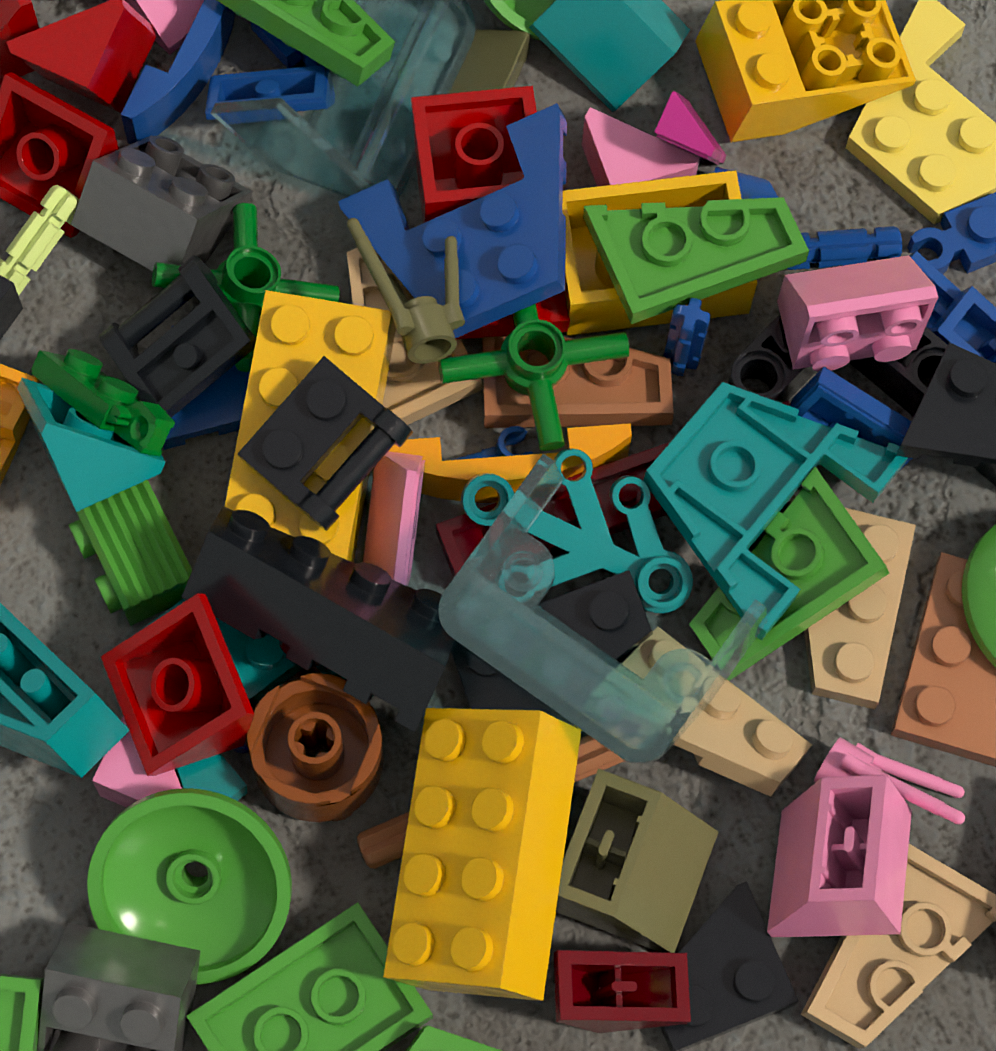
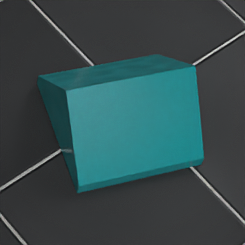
M554 0L529 27L612 112L616 111L677 52L690 32V29L662 0Z
M21 378L17 387L19 395L50 463L76 512L161 474L166 463L162 455L154 456L138 452L114 431L96 427L46 385Z

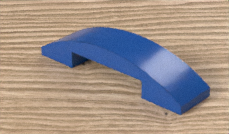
M204 0L169 72L145 65L121 113L128 144L135 143L151 135L158 136L172 125L199 96L210 80V77H212L228 44L235 20L233 10L216 0Z

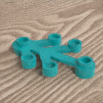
M574 448L564 449L555 456L552 463L553 475L560 484L566 486L580 528L514 498V491L511 485L504 478L496 474H478L472 477L464 486L461 495L462 507L467 516L477 524L495 526L504 521L568 551V553L529 567L520 564H512L505 567L498 575L497 588L500 595L512 604H524L531 600L538 591L601 568L616 575L629 570L643 608L653 613L672 612L681 607L690 596L693 586L691 569L685 559L679 554L663 549L648 507L651 497L650 489L640 478L634 476L620 477L612 484L609 492L612 506L617 511L626 515L637 555L613 544L590 478L593 472L592 461L581 450ZM569 456H578L584 465L582 475L575 480H567L561 473L562 462ZM634 483L641 491L640 501L633 507H624L619 501V492L626 484ZM486 486L493 487L499 496L497 505L489 511L480 510L475 504L477 491ZM657 569H666L670 575V584L662 592L652 591L648 583L649 576ZM513 573H524L529 581L527 590L519 596L508 594L505 587L507 578Z

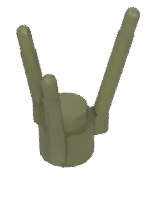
M350 218L347 221V227L392 314L397 333L401 334L409 360L414 363L426 364L436 362L450 355L457 346L453 330L465 324L459 304L457 239L454 236H448L445 239V305L438 304L437 300L431 296H421L407 301L396 277L393 274L386 273L358 219Z

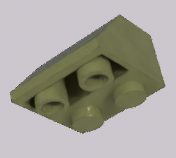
M598 768L563 859L556 912L658 952L675 953L719 831L662 792Z

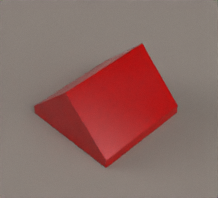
M109 0L6 41L12 55L45 79L121 113L156 39V34L153 26L125 0Z
M12 72L6 73L0 87V199L29 215L34 211L37 213L42 211L44 207L40 202L54 185L62 186L80 199L93 160L119 149L114 129ZM67 222L61 227L65 232L64 235L70 238L76 236L80 231Z
M197 593L100 656L147 776H156L244 745L255 714L206 594Z

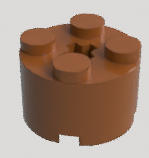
M323 673L300 676V679L289 682L281 687L278 685L266 693L254 710L255 715L247 734L250 760L259 788L278 810L303 821L326 822L345 820L372 795L379 783L383 770L382 731L377 714L370 702L365 704L342 691L347 680L334 675ZM319 739L327 741L328 753L319 752L316 757L306 756L304 746L314 748L318 744Z

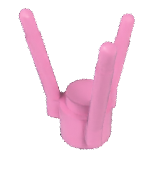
M841 737L829 751L814 779L816 783L823 777L887 774L905 800L955 824L960 825L965 821V815L961 811L893 776L954 798H962L965 791L963 787L879 755L860 743H857L855 746Z

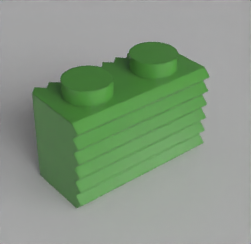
M148 480L76 512L79 520L68 524L83 558L86 559L96 554L105 572L104 575L94 580L110 614L122 609L128 623L132 626L172 607L183 599L181 597L192 569Z

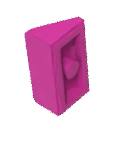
M673 90L655 129L656 137L717 165L723 164L727 155L691 103Z

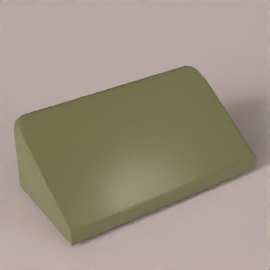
M474 29L445 94L514 87L529 54L530 34L518 30Z

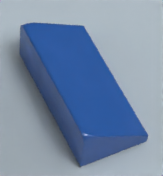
M323 65L214 75L210 77L205 109L206 119L213 120L328 109L335 104L331 72Z

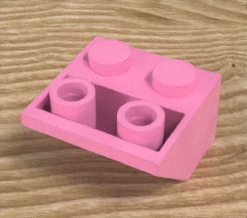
M909 255L785 275L777 303L793 370L812 367L814 371L819 372L823 367H826L832 371L847 365L851 360L874 357L876 361L889 362L909 355L913 350L917 349L937 302L938 295L935 285Z
M887 774L823 777L782 810L767 933L771 937L896 935L901 933L912 810Z

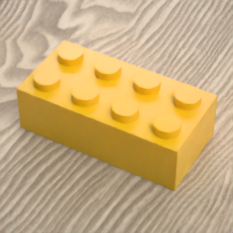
M265 290L224 507L233 511L247 510L263 517L270 527L293 537L306 536L314 538L325 544L332 554L354 563L370 473L335 511L340 517L325 531L240 459L238 452L323 356L329 359L380 404H383L396 332L395 323L389 310ZM362 417L303 485L317 494L374 427Z
M426 708L384 978L431 991L543 1001L582 730L540 710Z

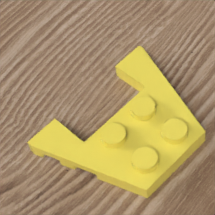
M918 0L900 35L916 82L913 86L866 103L849 135L846 149L935 225L941 221L944 212L996 192V123L929 67L962 36L966 24L938 0Z

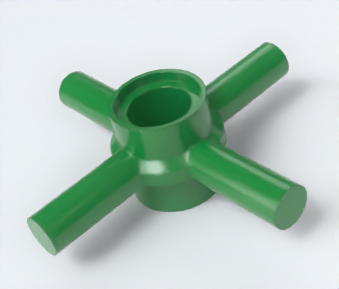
M239 203L233 207V251L219 265L217 270H210L216 277L218 286L255 338L257 337L265 290L339 302V286L281 278V268L276 258L265 249L258 247L257 207L251 203ZM155 262L152 273V286L165 288L180 275L178 269L181 265ZM254 349L235 364L238 370L250 372Z
M536 304L512 314L515 329L505 338L501 350L447 357L438 360L442 384L504 375L507 384L513 390L529 396L539 448L542 451H552L565 445L553 386L562 379L567 366L629 357V342L625 332L565 340L563 334L555 325L538 318ZM525 350H536L544 354L549 363L543 366H532L524 362L519 353Z

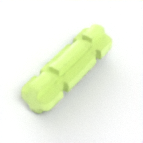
M54 185L49 189L40 202L44 207L40 213L34 211L6 249V252L10 254L6 261L0 258V275L14 283L18 296L31 280L27 276L29 271L32 269L36 272L65 233L61 229L62 225L65 222L68 224L72 222L79 199L62 186Z

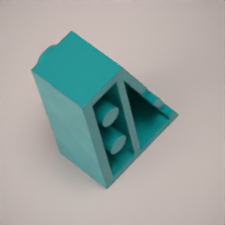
M0 603V746L82 778L130 730L87 684Z

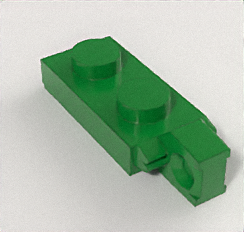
M68 349L66 355L39 350L31 368L32 375L99 429L114 431L142 454L154 456L162 454L163 451L161 449L175 422L159 404L137 400L138 390L120 379L104 374L101 371L103 363L86 352Z

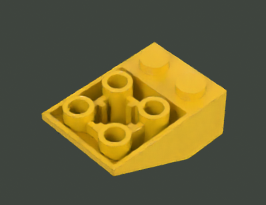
M886 0L715 1L695 40L730 142L787 134L913 86L916 82Z

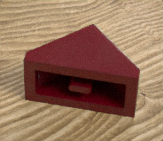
M557 950L553 953L556 1022L596 1033L681 1025L691 1022L687 953Z

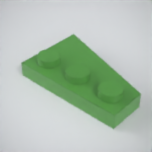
M816 467L813 468L801 483L803 489L783 514L779 511L765 528L766 535L751 552L800 589L796 599L761 641L753 635L720 587L717 588L689 623L723 676L729 681L890 574L885 563Z

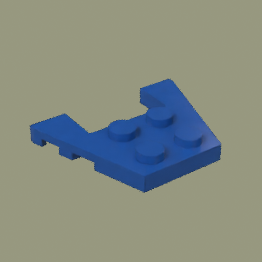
M558 103L506 126L524 178L518 182L412 229L408 227L397 191L388 179L338 201L340 209L348 219H358L375 252L414 298L431 296L437 300L438 304L445 305V239L448 236H454L457 239L459 304L465 324L453 330L455 338L565 291L566 217L562 212L563 185L566 184L567 163L563 158V136H567V121Z

